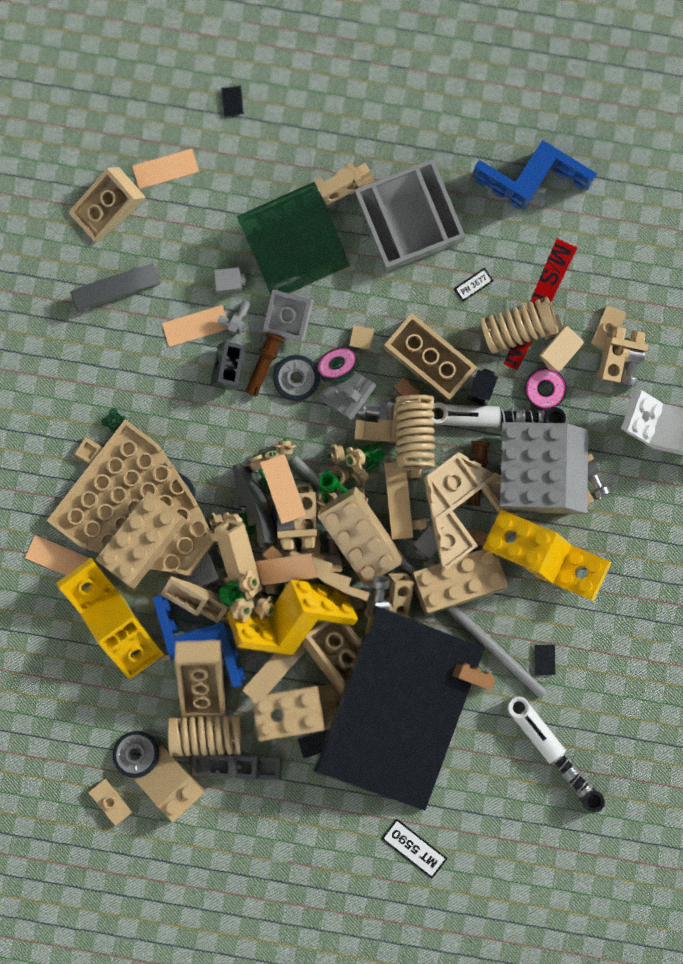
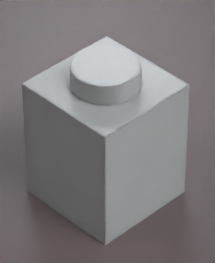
M240 267L214 270L218 295L243 292L242 286H246L245 273L240 272Z
M431 525L413 545L416 548L414 552L423 560L425 557L430 560L438 550L434 528Z

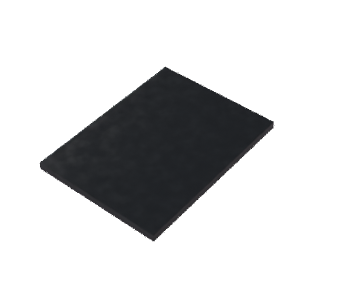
M374 605L313 771L425 811L472 684L452 676L457 663L461 665L462 663L469 664V668L472 669L473 667L478 668L485 648Z

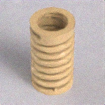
M547 296L535 301L540 319L533 302H528L527 304L530 316L526 305H520L523 321L517 307L512 308L515 323L510 310L504 311L508 328L502 312L496 314L497 319L492 314L489 317L481 318L483 333L492 354L503 351L502 349L507 350L509 346L512 348L516 347L517 343L523 345L525 341L529 343L533 339L538 340L540 336L547 337L559 333L557 321Z
M427 395L396 397V406H398L396 408V413L398 414L396 416V422L398 423L396 425V430L398 431L396 433V438L398 439L396 441V446L398 447L396 449V454L398 455L396 458V468L402 470H427L435 468L434 453L410 452L432 451L435 449L434 444H431L435 441L434 436L431 435L434 434L435 430L430 427L434 425V420L429 419L434 417V412L413 411V409L433 410L434 397Z
M215 716L213 728L212 718L206 717L205 732L203 717H198L197 733L194 717L189 718V729L187 728V719L185 717L169 718L168 741L170 757L183 756L184 753L186 756H191L192 753L195 756H199L201 753L203 756H207L209 752L211 755H216L217 752L219 755H224L226 750L229 755L233 753L240 755V716H223L222 727L220 725V717Z

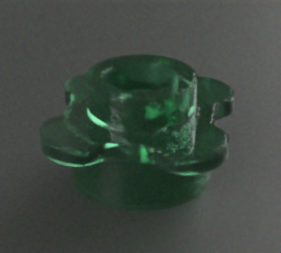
M112 408L109 410L107 417L102 419L101 423L103 426L110 428L114 434L127 418L121 416L117 409Z

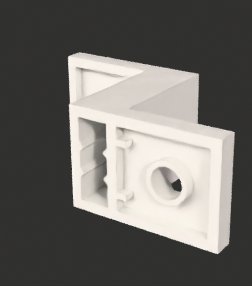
M634 389L621 429L653 449L683 455V408L663 404L643 390Z

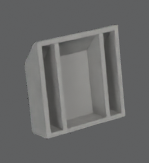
M434 159L355 189L363 218L385 272L432 255L465 240V234Z
M502 422L500 509L506 512L587 514L588 430L566 423Z

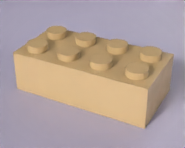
M413 313L407 317L384 345L385 351L448 403L477 369V366Z
M356 486L320 507L317 515L364 585L372 582L374 576H382L401 565L403 555Z
M148 491L95 560L128 586L135 589L187 520Z
M484 549L465 555L444 572L440 563L415 571L410 576L414 581L413 587L424 617L503 591L508 587L498 556Z
M325 621L308 633L302 645L341 695L361 640L349 625Z
M220 641L176 642L175 667L181 716H225V687Z

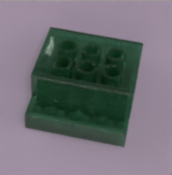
M315 181L237 216L247 245L270 295L272 290L290 294L350 267L337 231Z

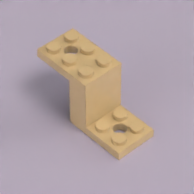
M332 684L252 697L259 741L328 729L337 708L336 702L341 695ZM275 709H280L284 713V718L280 722H275L271 718V713Z

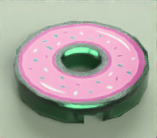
M348 347L335 348L321 357L317 365V372L324 382L328 381L331 384L342 383L355 374L354 371L359 367V359L354 350Z
M539 368L527 378L524 392L526 399L536 409L544 410L561 404L566 396L567 386L565 379L559 372L549 370L548 368ZM541 384H549L551 386V393L548 395L542 394L540 392Z

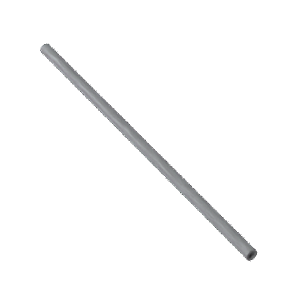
M298 456L294 457L290 464L318 490L321 487L319 485L320 477ZM402 556V562L399 567L411 576L418 569ZM457 606L446 609L454 619L538 698L547 691Z

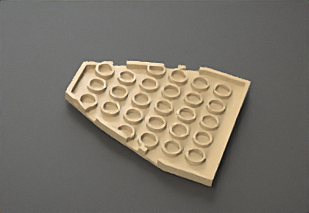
M127 420L123 421L46 520L78 546L101 553L143 497L150 491L187 520L152 565L151 570L191 576L216 543V541L211 539L209 533L211 530L196 499L161 447Z

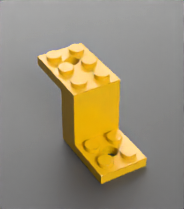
M501 509L483 546L485 551L523 566L537 578L593 602L611 565L609 560L571 545L557 532ZM515 532V541L508 543L506 540L508 534ZM586 568L588 571L587 576L582 579L578 578V571Z
M91 557L56 582L58 588L79 611L98 644L129 680L164 655L160 647L139 623L124 597ZM90 582L87 588H81L84 583ZM139 649L136 655H131L134 650Z
M290 580L274 603L272 614L266 616L263 621L260 620V615L256 613H251L247 621H242L241 618H233L232 610H229L226 615L238 647L293 655L318 620L354 625L358 620L347 593L333 586Z

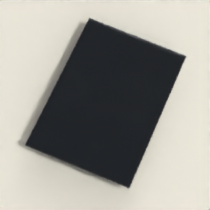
M241 86L221 88L224 116L244 114Z
M535 645V675H556L555 645Z
M326 730L297 739L303 758L320 753L327 735Z

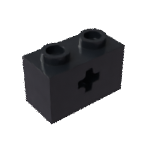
M229 341L218 344L210 386L229 391L238 387L245 351L244 345Z
M485 368L482 371L478 370L467 400L487 406L498 379L494 375L495 372Z

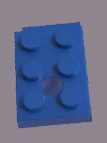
M542 140L516 182L481 160L475 165L472 177L475 178L474 181L480 186L485 187L486 185L493 189L492 192L500 198L504 196L509 199L510 204L517 209L523 208L526 210L551 169H554V172L561 178L567 177L572 180L573 185L582 190L590 188L597 173Z
M162 595L153 597L171 661H175L176 642L220 641L233 688L243 686L242 681L246 680L243 668H238L236 660H239L240 657L237 647H232L230 639H234L230 626H226V623L222 622L176 636L175 633H178L176 621L170 618L169 613L173 612L170 601Z

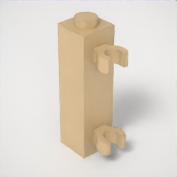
M396 458L388 459V463H384L391 539L393 541L413 539V530L427 529V519L412 521L407 479L422 478V471L397 469Z
M229 519L223 524L218 525L214 531H209L211 539L218 541L227 572V575H222L224 583L228 584L229 581L239 582L240 577L246 575L247 570H251L253 575L259 580V586L255 589V594L261 591L262 585L244 523ZM242 592L243 599L248 600L254 597L249 596L248 592Z

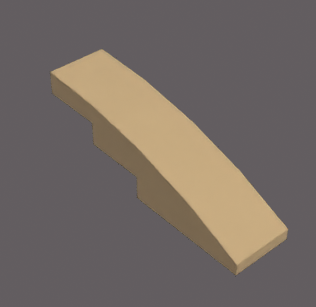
M291 551L290 556L303 555V554H300V553H296V552ZM313 558L319 579L347 594L366 601L368 600L370 592L349 587L350 577L331 572L333 563Z
M170 577L160 595L196 616L201 613L216 623H219L221 620L229 625L226 615L232 609V606L221 603L218 594L190 582Z
M301 643L293 655L275 653L242 691L251 699L252 697L268 695L307 650Z

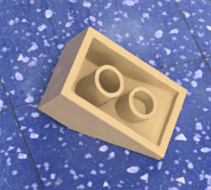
M119 167L107 168L68 213L89 237L97 243L132 214L146 197Z
M161 744L158 747L159 759L155 768L149 774L133 779L156 806L174 823L206 790L174 757H170L169 752Z

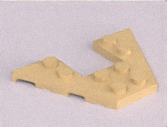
M459 452L424 477L443 572L478 546L453 510L481 489L497 512H500L501 475L481 467L482 465L476 461H470ZM508 512V513H511V514L517 516V515L520 514L521 512Z

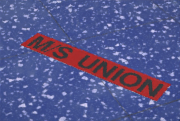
M556 238L529 301L533 302L534 306L537 299L541 300L546 296L550 303L552 302L578 249L577 247ZM525 341L523 345L517 343L516 347H510L503 364L518 371L531 342Z

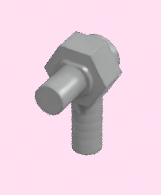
M243 301L238 313L232 319L220 315L217 323L228 327L227 333L236 335V333L241 334L245 325L242 319L245 318L250 303Z

